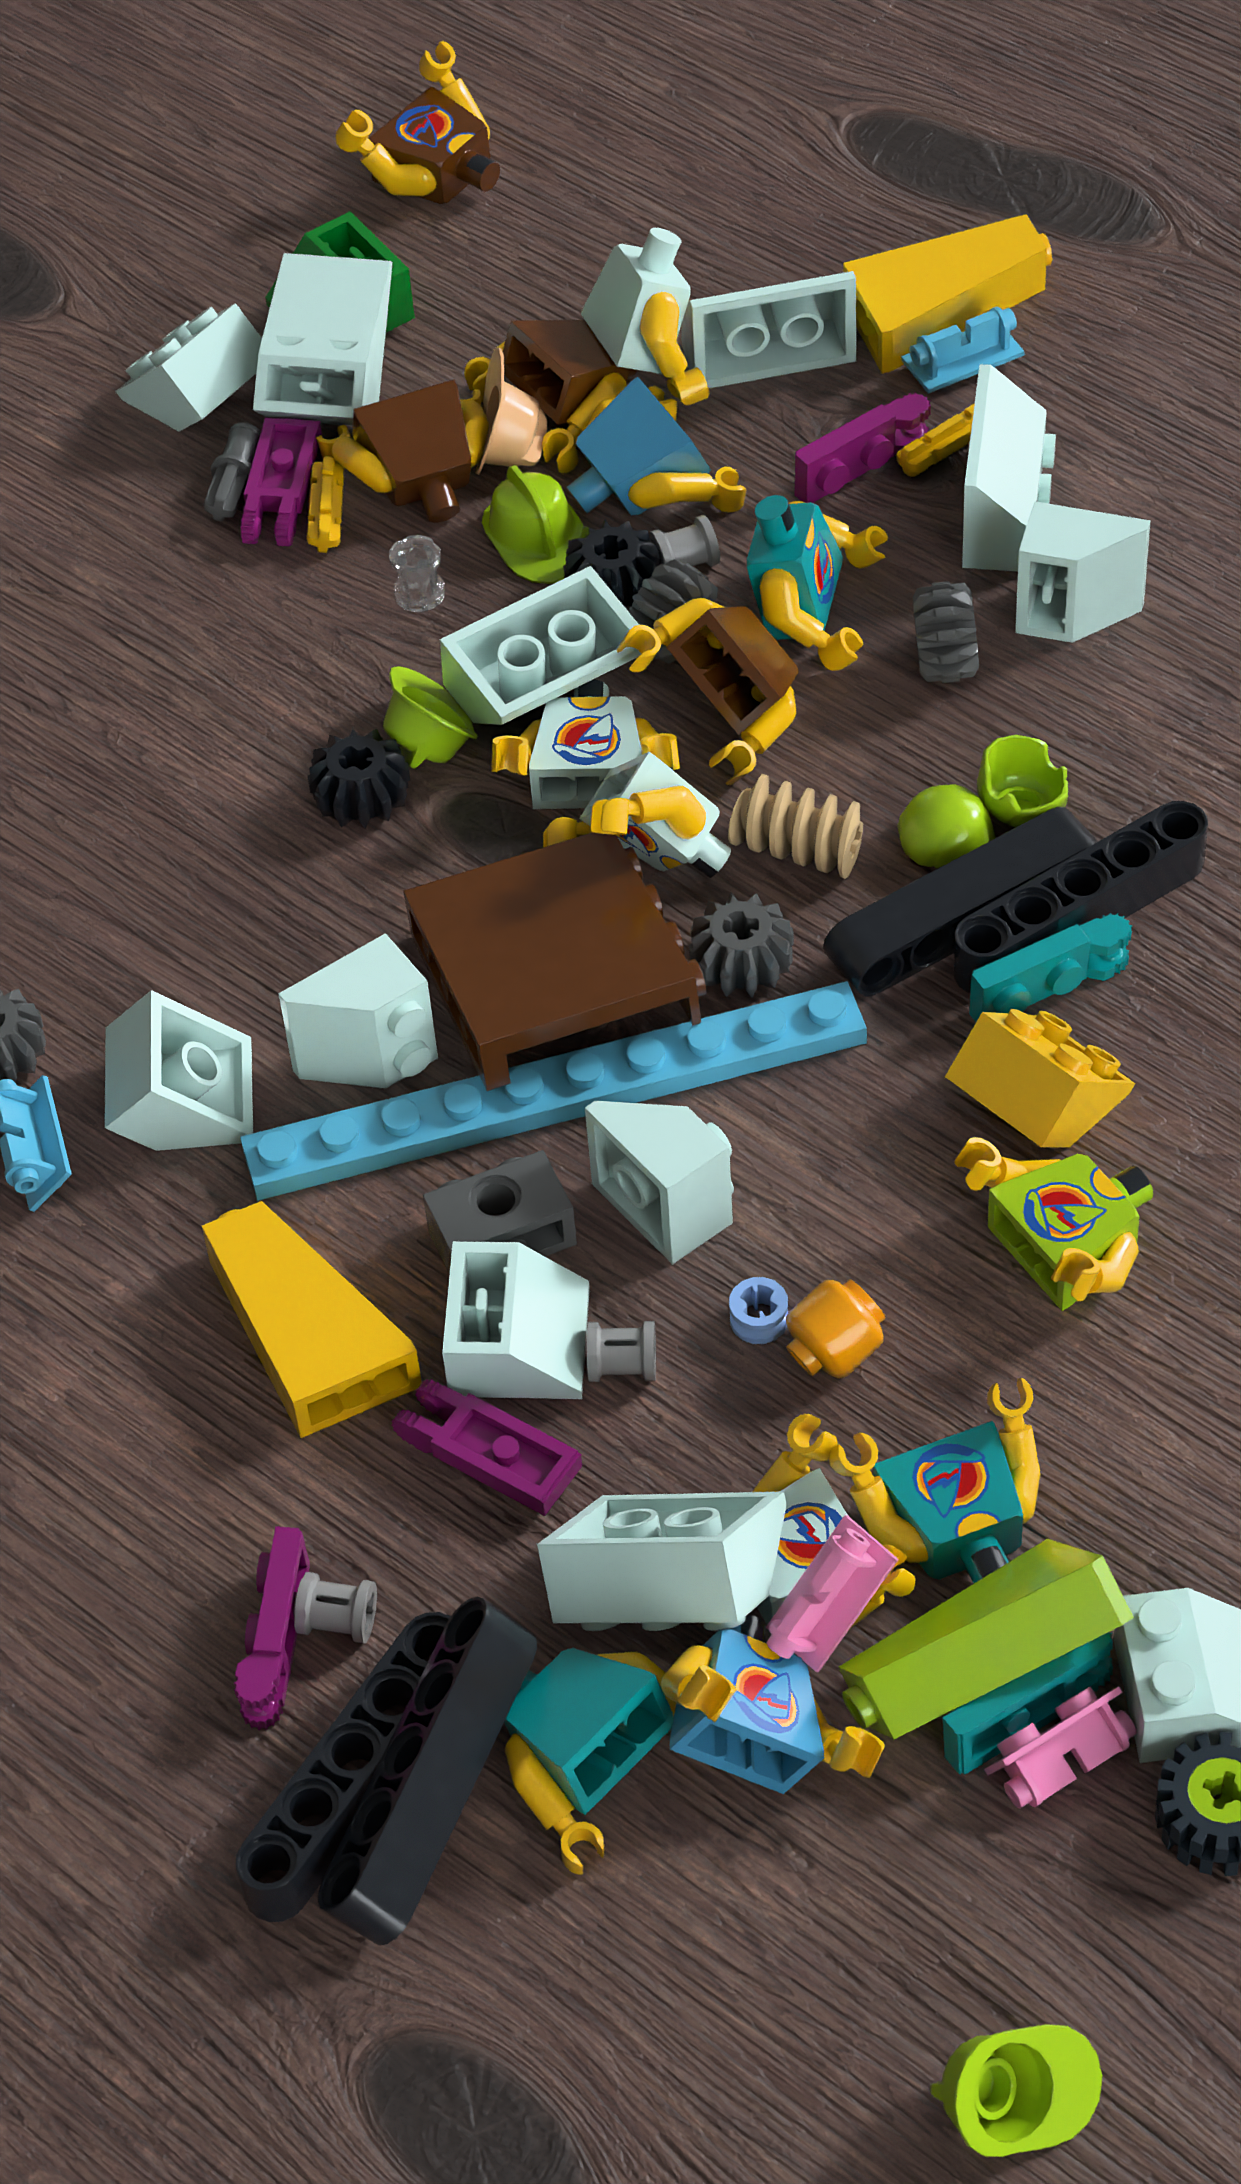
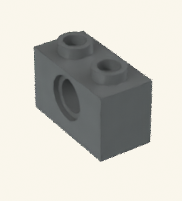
M544 1150L525 1157L510 1158L495 1168L463 1180L448 1181L438 1189L423 1194L428 1232L449 1275L453 1241L519 1242L545 1257L577 1245L573 1206Z

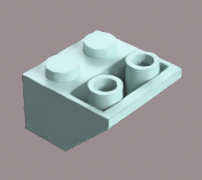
M236 303L218 314L211 306L190 322L187 320L162 339L164 344L154 352L149 351L129 366L125 371L131 379L115 392L122 401L180 432L205 418L256 374L262 338Z
M1034 501L1019 549L1015 633L1073 643L1141 612L1145 596L1150 520Z
M453 1241L442 1350L447 1387L464 1396L470 1393L476 1397L582 1399L590 1291L589 1281L519 1242Z

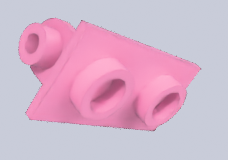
M844 1515L766 1626L772 1633L766 1642L769 1648L786 1659H790L793 1653H795L815 1672H819L899 1559L848 1515Z
M1091 1686L1054 1708L1061 1719L1054 1726L1040 1734L1035 1725L1031 1723L997 1744L996 1746L1003 1755V1758L985 1768L986 1774L990 1775L1004 1767L1011 1780L1004 1783L1005 1792L1011 1802L1017 1808H1021L1026 1804L1037 1807L1043 1800L1077 1779L1063 1757L1067 1752H1072L1084 1773H1087L1115 1754L1129 1748V1739L1137 1733L1135 1725L1124 1711L1120 1710L1114 1714L1107 1703L1123 1692L1117 1687L1097 1698Z

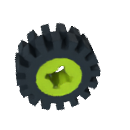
M1220 1732L1218 1745L1210 1744L1207 1733L1195 1736L1193 1750L1185 1742L1181 1743L1175 1748L1173 1761L1167 1758L1161 1769V1778L1158 1780L1155 1821L1157 1828L1163 1827L1162 1842L1167 1849L1177 1844V1859L1186 1866H1188L1194 1856L1200 1858L1199 1872L1209 1875L1212 1874L1213 1862L1223 1863L1224 1876L1237 1875L1239 1862H1241V1748L1231 1745L1232 1732ZM1222 1793L1220 1799L1214 1800V1795Z

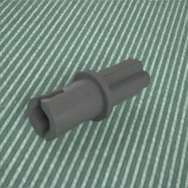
M237 423L230 428L223 453L214 459L211 466L213 480L203 505L204 510L213 514V519L222 522L225 517L232 518L235 516L246 488L261 434L258 428L248 423Z

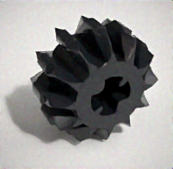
M604 520L600 529L595 530L583 526L581 536L569 540L568 549L566 550V564L563 566L564 578L591 566L625 607L633 605L634 600L632 596L639 592L643 580L649 579L654 569L661 564V556L657 552V545L652 544L648 530L634 531L629 520L619 527H611Z
M352 727L348 737L341 739L329 734L327 748L313 750L308 784L310 793L313 794L322 817L335 815V819H337L341 827L352 820H359L366 829L371 818L378 817L389 821L392 808L405 806L406 789L409 788L408 781H410L409 764L405 762V757L402 755L396 739L383 740L377 729L371 731L366 736H359Z

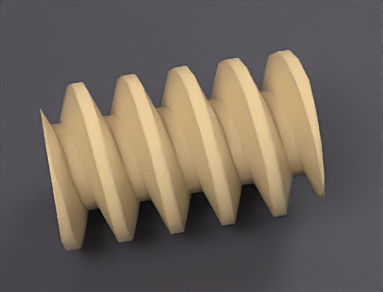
M762 774L752 789L746 788L739 795L729 821L728 840L730 844L737 846L746 839L748 848L757 853L764 851L769 845L771 856L780 860L786 858L792 852L794 863L803 867L810 864L815 858L817 870L826 874L833 871L838 864L840 877L846 879L850 876L862 842L863 822L860 821V803L853 801L845 814L841 816L837 814V796L830 794L822 807L818 809L814 807V789L807 787L798 802L792 801L791 782L784 781L777 793L771 795L769 794V776Z

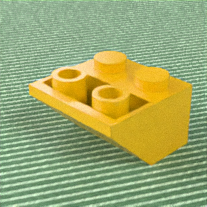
M1011 1009L1009 1013L982 1012L945 1075V1078L1040 1147H1071L1126 1098L1136 1084L1117 1071L1121 1063L1114 1056L1093 1045H1087L1085 1048L1069 1036L1072 1028L1062 1019L1046 1011H1039L1037 1015H1028L1016 1009Z

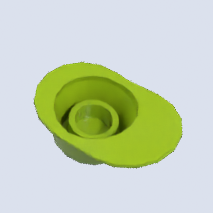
M516 465L508 468L507 478L494 490L491 504L485 509L482 518L484 531L505 564L517 576L533 583L553 584L564 579L563 566L566 564L565 558L569 540L579 538L584 526L571 505L567 502L561 485L555 479L538 472L522 473Z
M400 666L390 669L389 679L393 693L383 720V729L391 739H396L400 745L402 755L405 757V762L409 764V767L414 769L425 759L434 763H446L469 737L477 739L478 736L473 729L471 719L445 688L412 669Z
M1044 2024L1007 2030L993 2035L976 2036L962 2043L949 2057L942 2074V2081L930 2084V2092L933 2097L943 2102L945 2112L954 2126L957 2127L968 2147L982 2156L1003 2157L1015 2153L1053 2147L1073 2139L1089 2123L1100 2101L1102 2072L1098 2054L1084 2035L1069 2026Z

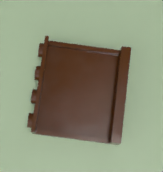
M589 833L403 890L411 936L487 1091L511 1084L506 1057L510 1053L678 1000L692 1026L701 1023L698 997L706 995V984L701 968L696 959L686 960L682 937L674 921L665 923L661 900L655 886L652 883L644 885L642 882L641 866L635 850L632 847L624 849L617 835Z

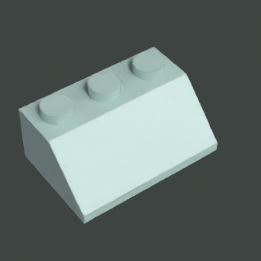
M854 271L688 301L681 324L682 348L689 370L695 367L699 368L705 377L709 389L856 362V277Z
M979 364L964 485L962 568L1018 571L1019 549L1034 501L1050 504L1052 474H1042V468L1053 469L1056 434H1045L1046 410L992 365Z
M589 566L441 638L440 650L443 685L473 723L502 725L639 657L641 653L633 647H626L619 653L616 651L629 630L639 624L594 569Z
M784 1491L602 1495L537 1544L553 1623H581L582 1629L587 1631L605 1630L620 1623H642V1628L649 1631L665 1630L681 1623H703L705 1629L712 1631L731 1629L741 1625L746 1620L745 1616L763 1602L770 1593L786 1509Z

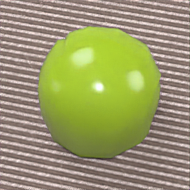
M1021 735L996 738L983 751L977 778V792L991 815L1009 826L1018 827L1050 809L1066 806L1068 799L1067 768L1061 766L1058 769L1051 763L1048 756V745L1040 739Z
M956 784L937 785L918 793L901 814L897 826L904 853L921 866H934L937 869L996 838L992 821L984 802L966 787Z

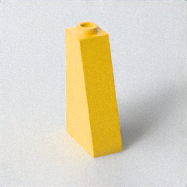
M1025 214L843 263V273L854 271L856 277V328L881 373L891 372L904 365L901 361V356L910 353V346L916 344L919 336H928L953 325H957L961 332H964L966 320L989 312L991 308L996 306L1002 310L1011 308L1045 290L1046 266L1052 263V251L1044 233L1038 234L1029 217Z
M260 1201L243 1209L230 1210L222 1214L218 1219L202 1225L210 1264L300 1438L411 1392L421 1385L422 1380L417 1350L411 1339L264 1202Z

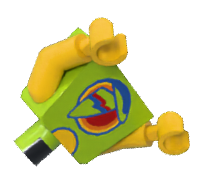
M974 1137L966 1142L955 1158L954 1164L957 1167L970 1169L965 1177V1182L970 1189L978 1191L985 1185L991 1187L989 1189L988 1228L1061 1311L1069 1308L1076 1301H1083L1088 1293H1112L1123 1288L1139 1252L1137 1238L1140 1216L1136 1208L1153 1198L1151 1183L1140 1168L1133 1165L1108 1178L1087 1155L1075 1154L1063 1160L1018 1161L1002 1157L994 1145L982 1138Z

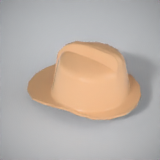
M495 348L488 367L483 398V411L490 427L482 459L477 463L476 474L478 475L484 464L501 466L535 465L540 460L542 440L547 433V418L544 411L540 408L539 402L534 397L504 381L503 352L501 348Z

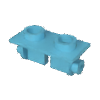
M996 306L991 308L989 312L966 320L964 332H961L957 325H953L928 336H919L916 344L910 346V353L901 356V361L929 394L978 374L979 364L996 367L1024 356V350L1010 335V331L1017 327L1013 311L1010 308L1002 310Z
M44 1075L29 1089L17 1086L10 1079L0 1080V1132L5 1133L0 1138V1148L5 1165V1179L17 1192L25 1193L28 1208L33 1212L72 1175L49 1080Z

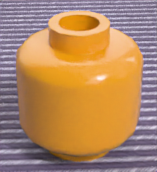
M849 1279L844 1285L835 1280H825L787 1314L786 1325L794 1340L786 1346V1349L811 1376H814L822 1369L832 1377L845 1378L881 1346L884 1335L880 1323L886 1317L875 1301L853 1280Z

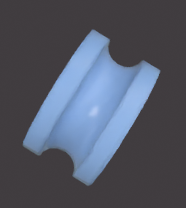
M752 1277L741 1281L735 1286L729 1296L730 1326L734 1334L741 1340L751 1344H767L777 1340L784 1334L787 1328L786 1316L788 1314V1296L784 1288L775 1280L765 1277ZM758 1304L769 1305L770 1315L765 1317L763 1311H760V1318L748 1316L747 1307L753 1305L754 1309L758 1310Z

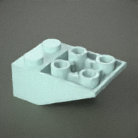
M283 254L258 353L253 410L268 418L320 421L321 424L353 426V409L379 402L392 272L391 261Z

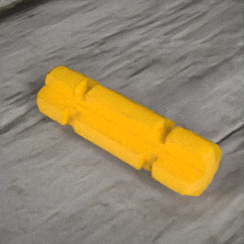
M975 403L898 451L896 455L897 462L902 466L907 476H917L928 469L929 466L936 464L970 442Z
M324 456L322 462H314L311 467L307 542L309 545L316 546L317 551L320 553H327L328 548L337 547L341 540L345 471L344 467L340 464L334 463V457Z

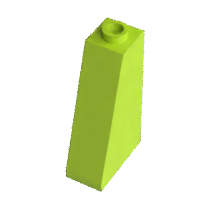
M1046 1539L840 1665L838 1668L849 1687L842 1692V1697L852 1717L863 1729L869 1727L892 1739H896L1122 1626L1134 1617L1102 1555Z

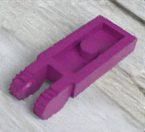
M909 393V395H903V398H897L885 406L881 404L797 450L795 453V496L801 502L814 503L828 494L837 492L846 483L865 472L882 467L891 457L897 455L898 451L903 449L904 446L917 438L919 439L929 431L925 420L929 419V415H931L930 401L927 400V397H923V394Z
M265 417L244 492L245 507L241 519V539L245 544L258 543L262 530L263 511L278 512L274 527L277 545L291 547L297 530V514H302L310 484L311 467L316 461L319 450L316 437L322 435L320 421Z
M432 1379L423 1381L415 1391V1396H417V1400L421 1403L420 1405L424 1406L432 1414H436L439 1418L445 1420V1424L441 1427L422 1416L416 1415L415 1412L412 1413L404 1409L399 1411L391 1424L397 1436H400L409 1445H414L416 1449L424 1453H432L435 1458L543 1516H546L582 1467L581 1454L578 1453V1450L470 1393L464 1396L445 1385H440L439 1382H435Z
M275 1526L271 1552H261L259 1556L256 1586L258 1593H263L260 1613H250L248 1616L245 1631V1651L249 1656L240 1661L236 1668L234 1692L241 1706V1716L244 1718L245 1724H250L251 1729L253 1727L258 1728V1731L261 1728L268 1730V1727L271 1725L275 1726L274 1723L280 1721L279 1716L283 1714L281 1707H284L298 1635L294 1627L296 1597L300 1581L310 1569L303 1533L299 1528Z

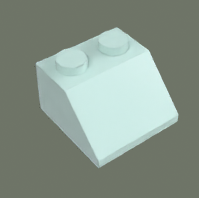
M386 933L279 993L292 1069L299 1079L386 1089L405 1077L417 1075L429 1063L438 1059L428 982Z
M152 990L149 991L106 1027L105 1128L155 1151L241 1144V1136L253 1134L251 1037Z
M594 1101L585 1107L592 1185L672 1265L733 1223L732 1193L734 1188L730 1173L732 1148L726 1135L717 1125L711 1122L705 1124L688 1106Z
M1190 1588L1123 1596L1134 1618L1114 1629L1113 1640L1130 1718L1137 1732L1134 1738L1140 1763L1161 1761L1167 1758L1173 1759L1175 1748L1183 1742L1193 1750L1195 1736L1204 1733L1208 1734L1211 1745H1218L1220 1732H1232L1231 1745L1241 1748V1609Z

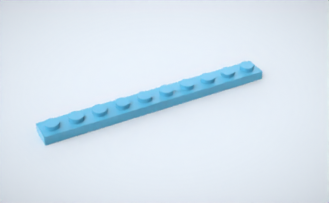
M845 981L701 1018V1023L694 1026L689 1021L510 1067L508 1069L511 1084L489 1091L486 1090L480 1076H475L241 1136L240 1139L257 1201L584 1117L586 1116L585 1107L594 1101L638 1103L866 1044L867 1027L849 983Z

